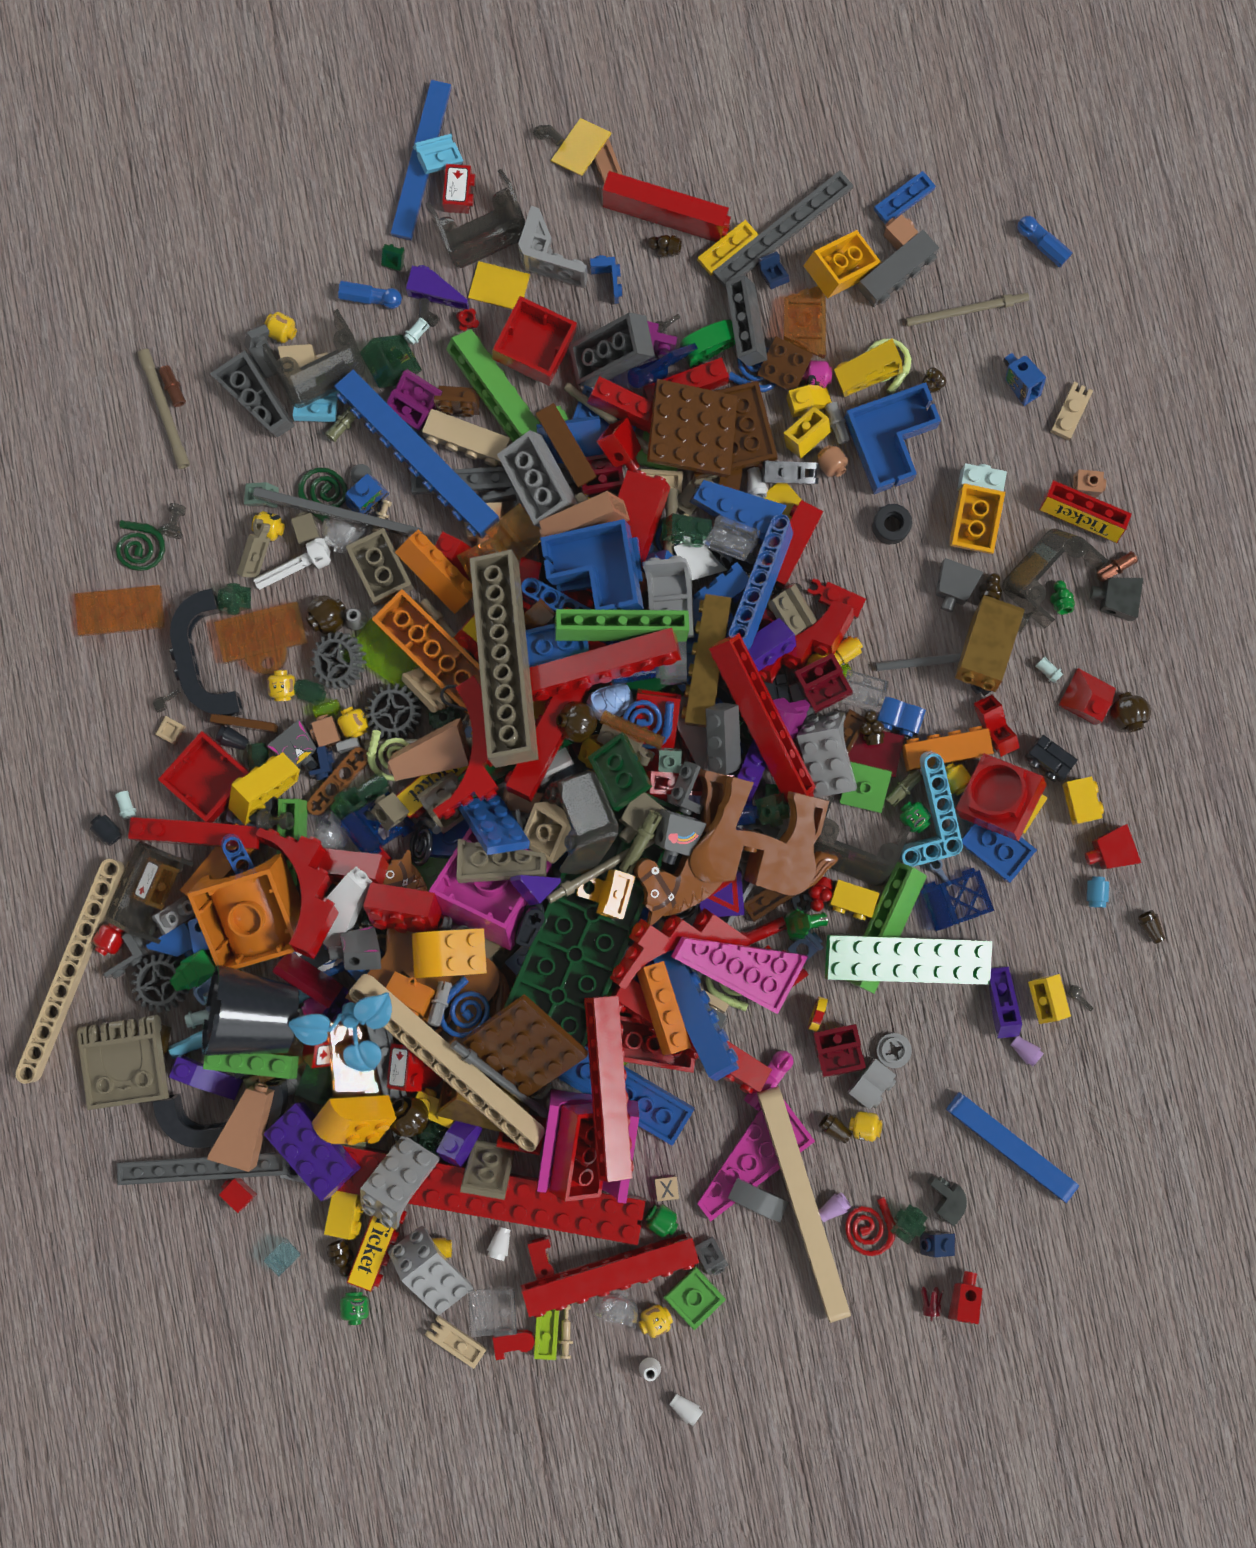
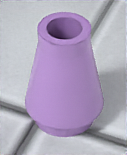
M1020 1036L1016 1037L1010 1044L1023 1061L1032 1067L1044 1054L1040 1051L1041 1048Z
M840 1192L838 1195L835 1193L818 1211L821 1220L826 1222L829 1219L847 1213L851 1206L844 1194Z

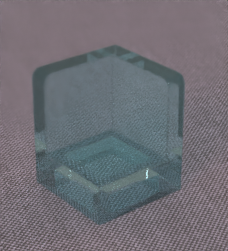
M286 1238L264 1262L279 1277L301 1253Z

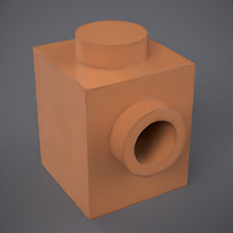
M901 214L897 219L893 217L885 225L886 230L883 236L896 250H899L916 236L918 231L914 228L913 222Z
M1079 469L1073 476V489L1097 498L1106 489L1104 472Z
M323 715L317 717L316 721L311 723L313 729L310 730L313 741L318 742L319 747L326 746L329 748L342 741L336 721L332 716Z

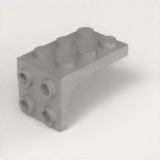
M671 556L669 559L664 560L650 558L648 561H644L643 569L648 585L649 610H688L689 634L687 638H693L692 576L686 559L681 556Z
M833 711L825 716H809L804 720L797 734L805 766L816 786L813 790L815 798L856 791L857 789L844 740L843 724L846 717L844 712L838 713V711Z
M401 1136L361 1187L360 1197L363 1212L380 1219V1222L385 1227L397 1229L400 1217L407 1203L439 1162V1157L410 1138Z
M424 1226L418 1227L389 1250V1256L400 1280L438 1316L473 1289L471 1282L440 1252Z

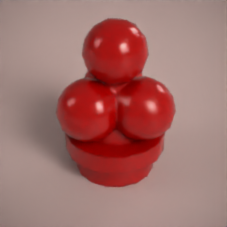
M822 876L809 889V895L814 899L811 902V908L815 912H820L824 908L823 902H828L832 899L833 881L827 877Z

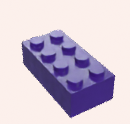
M304 1102L295 1103L264 1135L320 1201L329 1199L361 1167L341 1144H331L321 1139L312 1125L316 1115Z

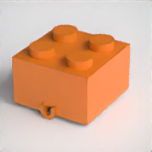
M394 972L386 989L428 1024L432 1008L431 1000L434 999L436 992L432 988L417 982L414 977L408 978L398 972Z

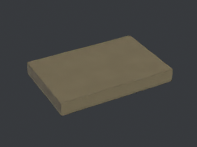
M477 1140L468 1156L460 1192L505 1200L515 1150L496 1147V1143Z

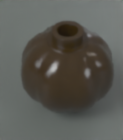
M320 595L309 603L307 608L309 616L306 620L314 632L319 630L325 635L331 632L336 633L344 624L343 611L346 607L340 599L335 600L329 596Z
M1125 692L1120 694L1119 699L1112 705L1110 711L1111 720L1121 730L1127 729L1128 733L1136 732L1145 728L1144 723H1147L1151 716V707L1145 698L1132 695L1131 692Z
M572 701L566 704L557 715L556 724L560 727L563 733L562 736L572 742H583L596 729L597 718L589 705L579 701Z
M411 1096L397 1099L392 1104L396 1120L392 1123L390 1129L395 1134L403 1137H413L424 1132L429 1118L425 1102Z

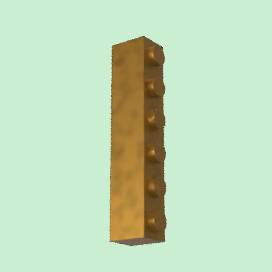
M705 594V599L700 600L699 612L702 613L701 621H697L695 630L699 637L698 642L693 643L692 655H695V661L690 663L688 676H692L691 685H686L685 697H688V704L683 706L681 717L685 719V725L706 728V708L715 705L720 670L712 659L709 648L726 638L731 608L730 597Z

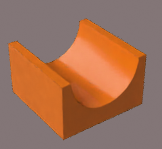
M283 853L274 855L265 863L234 876L222 879H212L211 875L203 876L187 893L216 966L223 965L238 969L295 952L289 945V942L299 921L301 899Z

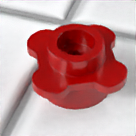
M470 308L457 312L456 318L460 322L459 329L461 331L479 326V321L476 320L475 309Z

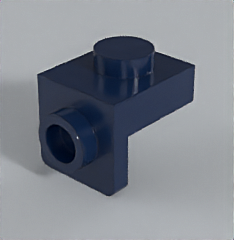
M777 251L759 259L760 274L770 289L790 282L788 273L780 263V256Z
M322 746L316 748L321 769L309 771V776L315 777L316 780L328 778V774L333 772L332 763H335L332 750L329 751V748Z
M920 1233V1254L934 1258L955 1256V1233Z

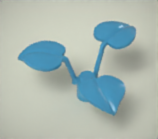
M385 992L380 995L363 998L357 1003H346L342 1008V1014L337 1015V1019L331 1026L328 1017L321 1014H309L289 1021V1027L302 1043L319 1045L327 1040V1032H332L341 1021L346 1028H352L354 1045L345 1047L343 1052L345 1063L356 1071L369 1072L374 1070L379 1064L382 1056L381 1049L372 1041L358 1043L357 1025L360 1022L361 1025L366 1023L371 1029L384 1027L391 1018V999L389 993Z

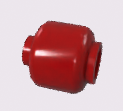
M110 922L108 925L102 924L92 938L93 944L96 945L94 950L104 956L107 953L116 954L124 943L122 938L124 931Z

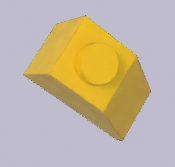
M807 385L789 390L786 398L792 418L806 414L813 407H816L818 410L825 409L827 404L832 403L827 386L822 388L818 385Z

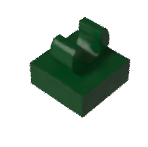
M384 244L381 266L401 271L404 267V247L400 249L394 247L393 244Z

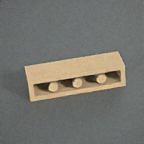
M431 409L422 431L427 442L433 445L440 443L452 452H457V450L464 452L465 456L471 459H483L486 464L496 467V465L503 466L497 454L511 444L509 437Z

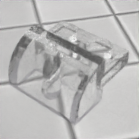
M719 515L715 519L714 527L705 541V546L745 561L749 552L752 553L760 539V530Z
M495 1286L487 1289L468 1290L471 1337L489 1335L496 1337L517 1334L514 1288Z

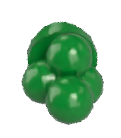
M1057 580L1053 585L1055 593L1051 594L1050 602L1059 615H1066L1074 611V595L1066 588L1064 581Z

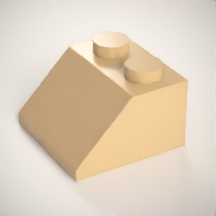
M551 801L535 803L524 829V833L530 841L529 849L534 852L545 853L547 861L555 863L576 841L583 822Z

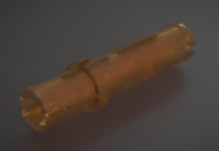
M607 710L601 716L600 723L632 736L639 743H647L659 750L664 743V736L648 730L646 726L642 727Z

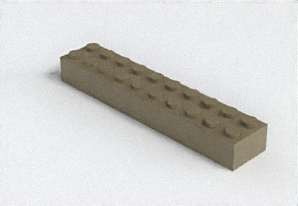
M512 550L470 558L488 759L495 768L538 760L519 561Z

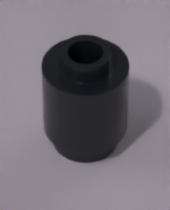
M99 814L90 822L92 825L90 830L104 844L107 843L109 846H112L122 837V834L119 832L120 828L107 815L101 816Z

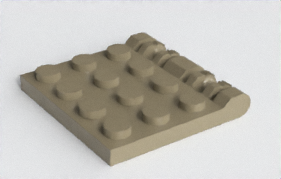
M158 1015L148 1016L147 1018L141 1017L139 1019V1030L135 1019L114 1021L109 1024L103 1023L100 1030L96 1025L78 1028L77 1036L87 1110L169 1098L160 1035L162 1026Z

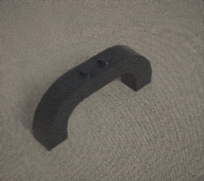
M211 588L189 596L175 611L170 626L172 644L170 655L172 660H175L177 668H174L177 681L180 680L183 692L192 704L210 715L218 714L235 717L244 714L240 694L236 691L211 694L205 690L201 681L192 641V632L198 621L206 616L221 613L217 593Z
M287 1080L264 1083L268 1086V1089L275 1090L265 1132L286 1111L288 1104ZM181 1093L171 1094L167 1099L153 1101L155 1117L162 1130L172 1140L187 1147L213 1148L227 1123L204 1125L192 1121L183 1109Z

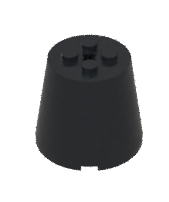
M223 965L215 967L206 1001V1006H210L208 1020L204 1019L202 1054L212 1056L287 1053L295 1036L289 1027V1021L300 1017L298 1012V988L287 983Z

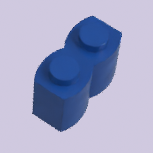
M885 696L876 721L883 723L884 730L891 731L892 728L900 731V735L912 738V735H918L926 710Z

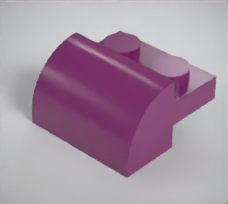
M647 321L654 354L661 359H674L677 337L659 333V324Z
M407 369L403 372L396 389L392 390L387 404L406 423L417 430H421L425 426L431 409L436 410L434 395L441 396L443 391Z
M785 698L773 700L791 738L796 739L807 716L810 704L806 700L791 703Z

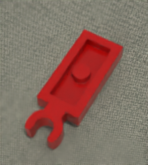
M812 579L811 583L817 586V590L808 588L806 592L808 595L821 596L818 602L829 607L833 600L853 606L854 618H858L866 598L831 582H827L826 586H823L818 579Z

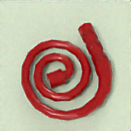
M885 1197L877 1199L888 1230V1239L880 1249L874 1251L862 1249L857 1246L850 1233L852 1217L861 1211L870 1212L876 1217L879 1224V1231L876 1237L871 1240H864L858 1234L857 1226L861 1220H867L870 1223L869 1227L859 1228L862 1237L871 1234L870 1232L875 1227L873 1219L866 1215L858 1216L854 1220L852 1232L855 1239L864 1245H873L878 1242L884 1231V1223L878 1212L870 1207L860 1206L854 1208L846 1219L845 1230L848 1241L853 1249L862 1255H880L888 1250L895 1240L896 1224Z

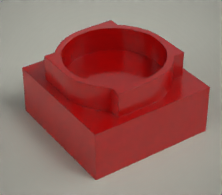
M519 296L493 347L492 359L550 386L576 334L577 322Z
M201 731L158 780L205 822L213 823L229 806L232 783L239 777H245L250 771L212 737Z
M984 753L955 810L959 817L1019 841L1047 784L1042 775Z

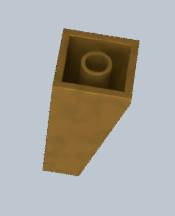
M984 595L971 619L955 678L964 683H970L985 690L996 692L1003 680L1025 609Z
M484 1074L529 1114L530 1108ZM445 1080L443 1081L436 1112L437 1116L504 1133Z

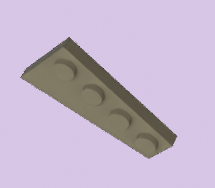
M458 839V883L510 880V877L517 875L546 877L547 857L545 853L516 850L487 855L479 842L470 843L466 842V840Z

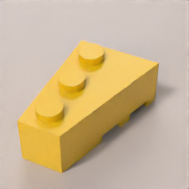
M893 338L850 361L840 363L834 369L844 397H847L903 373L901 357Z
M283 752L278 756L270 757L265 764L253 768L248 775L243 778L239 777L232 783L228 808L244 825H247L250 822L249 817L257 810L262 812L266 808L264 804L272 797L277 799L298 781L300 769Z

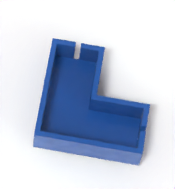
M926 382L847 410L844 419L874 495L891 489L893 485L897 487L911 482L917 475L904 440L937 429L941 422L935 404L930 405L933 399Z
M625 519L540 538L543 557L546 559L544 560L546 578L552 585L590 578L595 610L644 609L630 525Z

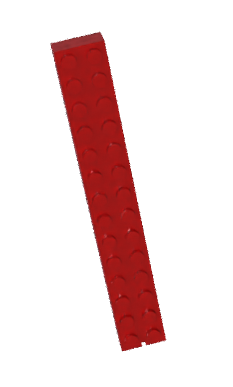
M342 1145L361 1168L337 1191L360 1195L361 1187L389 1151ZM439 1160L407 1203L638 1245L641 1230L640 1221L643 1219L646 1200L645 1197L627 1195L626 1203H619L614 1196L602 1190L601 1197L563 1201L549 1192L550 1188L546 1193L538 1192V1178L510 1173L505 1200L463 1193L460 1191L466 1165L460 1168L449 1162Z

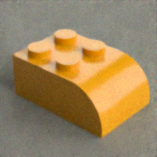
M855 230L815 250L803 266L828 299L859 283L881 264V261L858 230Z
M964 483L958 493L950 535V546L992 555L995 549L1005 492Z
M484 928L412 933L414 978L487 973Z
M389 1095L334 1098L327 1101L312 1121V1125L317 1135L331 1144L355 1145L361 1142L372 1144L381 1139L383 1134L396 1120V1115Z

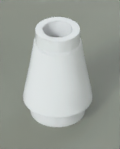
M753 467L748 469L747 493L765 498L768 488L766 483L762 482L760 468Z
M498 1226L487 1249L489 1251L488 1257L502 1261L505 1260V1256H508L511 1230Z
M645 1358L639 1365L640 1375L647 1381H654L660 1375V1363L654 1358ZM653 1370L654 1373L652 1372V1374H647V1371Z
M678 1394L669 1404L686 1424L689 1423L694 1426L703 1413L699 1405Z

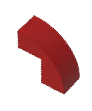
M993 694L973 703L982 728L989 729L992 746L1000 757L1020 748L1017 735L1006 723L1003 706Z

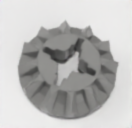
M898 1033L886 1034L879 1040L876 1048L879 1060L890 1068L904 1066L912 1054L910 1042L906 1037ZM889 1042H891V1044H893L894 1047L902 1046V1048H900V1050L897 1051L898 1059L893 1054L886 1055V1053H888V1051L891 1050Z

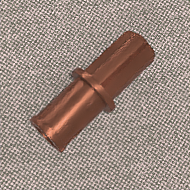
M169 365L162 366L159 369V373L165 384L164 390L168 391L174 407L183 406L186 400L181 392L180 382L176 380Z
M1130 551L1117 560H1111L1110 564L1096 572L1097 578L1104 582L1116 574H1122L1123 570L1138 562L1136 555Z

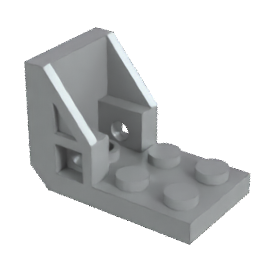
M531 206L518 243L520 261L525 270L585 288L587 284V265L580 260L573 259L571 261L565 259L560 254L553 253L550 247L552 238L540 209Z

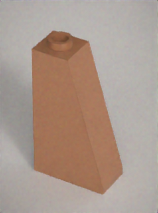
M606 491L539 521L541 527L539 532L541 537L621 519L626 521L630 519L624 500Z
M461 718L394 752L388 761V770L390 774H393L394 780L397 781L468 766L471 750Z
M255 1083L245 1090L211 1149L207 1160L247 1172L257 1166L275 1090L268 1089V1086L262 1083Z

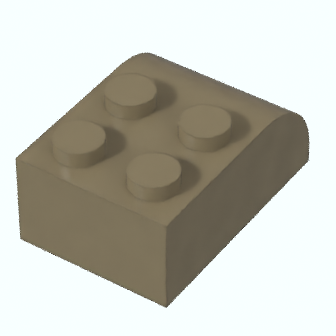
M384 528L345 546L375 606L388 602L401 589L406 593L414 590Z

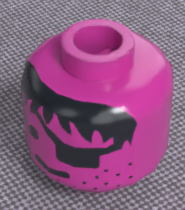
M811 360L802 380H805L806 386L818 385L825 388L827 384H831L832 367H829L827 361Z

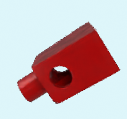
M626 417L610 424L598 438L597 443L614 467L625 464L627 470L632 472L637 470L640 465L635 456L641 450V446L629 419Z
M1128 824L1119 826L1093 840L1094 850L1084 854L1088 865L1099 862L1102 870L1141 863Z
M964 1271L962 1283H955L948 1319L979 1325L983 1288L976 1287L977 1273ZM966 1292H968V1294H969V1298H968V1299H966V1296H965Z

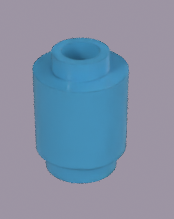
M1093 876L1092 880L1087 881L1086 901L1089 902L1088 907L1106 908V903L1109 902V882L1105 881V877Z

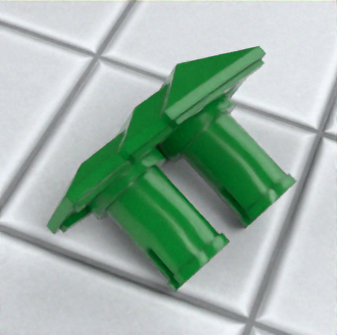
M795 909L785 914L790 940L805 939L810 929L827 926L828 919L819 920L827 917L826 913L821 912L809 915L799 911V909Z
M202 949L180 962L181 965L175 970L176 973L170 979L175 990H190L195 986L198 988L210 979L216 966L214 961H212V955H208Z

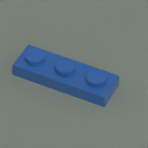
M922 171L877 204L873 210L886 225L893 217L896 219L935 190L936 186L926 173Z

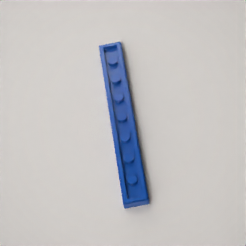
M431 80L414 144L439 137L452 88L451 84ZM414 149L412 150L391 230V236L411 241L429 174L424 173L418 160L417 152Z

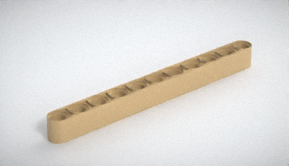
M106 859L98 869L17 1067L16 1078L20 1083L36 1082L42 1076L95 946L92 938L99 927L104 924L124 875V865L118 860ZM114 863L116 865V872L110 875L108 868ZM103 884L108 886V891L105 895H102L100 892V887ZM95 904H98L100 908L97 915L92 913V907ZM87 924L91 926V933L88 936L83 931ZM79 944L83 947V953L80 956L75 952ZM70 965L75 969L72 976H69L67 973V968ZM62 985L66 988V994L63 997L59 994V988ZM53 1006H56L58 1009L56 1017H53L50 1013ZM45 1026L48 1027L50 1032L47 1038L42 1035V1029ZM36 1047L41 1050L39 1058L34 1056V1049ZM28 1067L32 1070L33 1073L30 1079H28L25 1075V1071Z
M368 974L361 975L349 991L351 999L357 1003L363 998L388 992L392 1003V1013L389 1022L384 1028L521 1148L530 1152L534 1151L545 1134L544 1127L474 1065H469L463 1061L461 1055L451 1049L448 1042L374 977Z
M779 1086L757 1093L826 1316L829 1323L850 1317L851 1314L782 1093Z

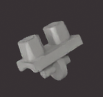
M182 896L153 915L152 919L158 924L162 935H165L195 914L190 901L185 896Z

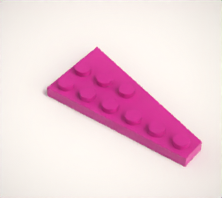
M681 937L671 956L776 1014L779 1013L808 958L805 954Z
M784 1100L801 1153L813 1144L815 1140ZM762 1109L759 1110L697 1202L710 1222L736 1203L728 1197L737 1178L743 1179L757 1187L780 1169Z

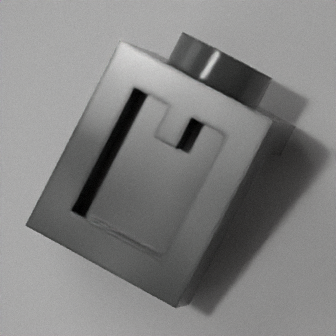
M714 1237L695 1246L696 1253L709 1275H718L729 1265Z

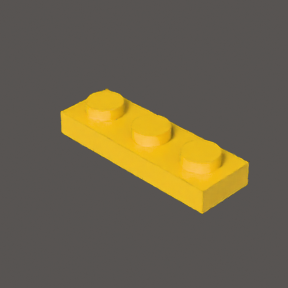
M745 219L730 231L727 236L725 235L701 254L697 261L711 276L715 269L759 234Z

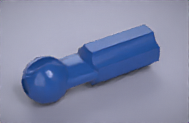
M1024 216L1018 222L1017 227L1020 235L1027 237L1059 268L1073 254L1054 235L1046 231L1034 217Z
M340 281L338 298L340 300L364 304H380L389 309H396L402 301L401 293L394 288L384 290L373 288L370 285Z

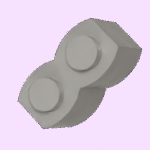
M873 1058L847 1092L869 1110L872 1107L876 1108L883 1099L881 1097L882 1093L885 1090L889 1091L896 1083L894 1079L896 1074Z

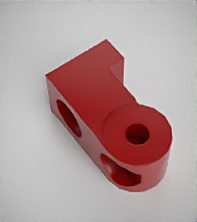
M550 1236L528 1241L527 1245L536 1278L541 1279L554 1275V1265L549 1260L547 1248H551Z
M528 1329L493 1334L496 1361L505 1359L506 1352L517 1350L521 1352L530 1351L535 1342L533 1332Z

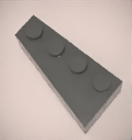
M245 350L210 373L275 436L279 437L295 426L254 359Z

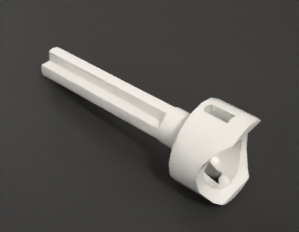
M322 538L306 543L307 553L254 578L256 587L260 590L312 563L318 569L329 565L331 551L327 543Z

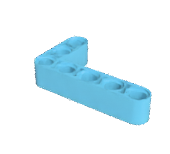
M926 751L921 755L920 766L937 836L908 843L899 848V859L904 864L912 867L955 856L963 848L944 761L939 754L932 751ZM935 757L936 762L934 766L928 767V759ZM939 777L941 780L940 785L933 788V780ZM944 798L945 805L942 808H938V800ZM945 819H949V827L943 829L942 822ZM954 839V847L947 849V842ZM934 845V852L927 855L926 848ZM908 851H913L914 855L912 859L906 860V853Z

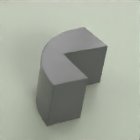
M737 1178L728 1197L730 1200L778 1222L781 1221L789 1204L788 1201L772 1192L762 1190L740 1178Z

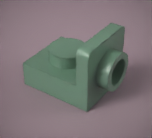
M267 482L246 483L245 505H267L277 508L278 504L255 499L253 492L254 488L258 487L279 493L278 487Z
M660 747L659 772L680 773L682 749Z

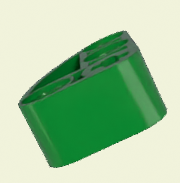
M723 320L710 324L681 340L679 350L690 368L704 363L736 344L732 320Z

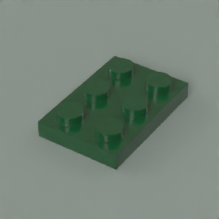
M623 732L588 756L612 808L616 811H619L653 787L627 735Z

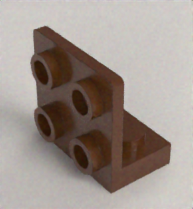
M775 336L767 353L768 360L763 361L758 375L787 390L796 389L815 355Z
M439 386L438 389L443 392L441 396L434 395L437 411L450 416L453 413L461 414L464 417L479 415L480 396L474 388Z

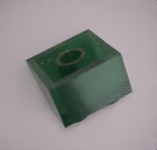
M403 335L372 338L360 351L379 388L397 385L403 372L407 369L414 374L422 371Z

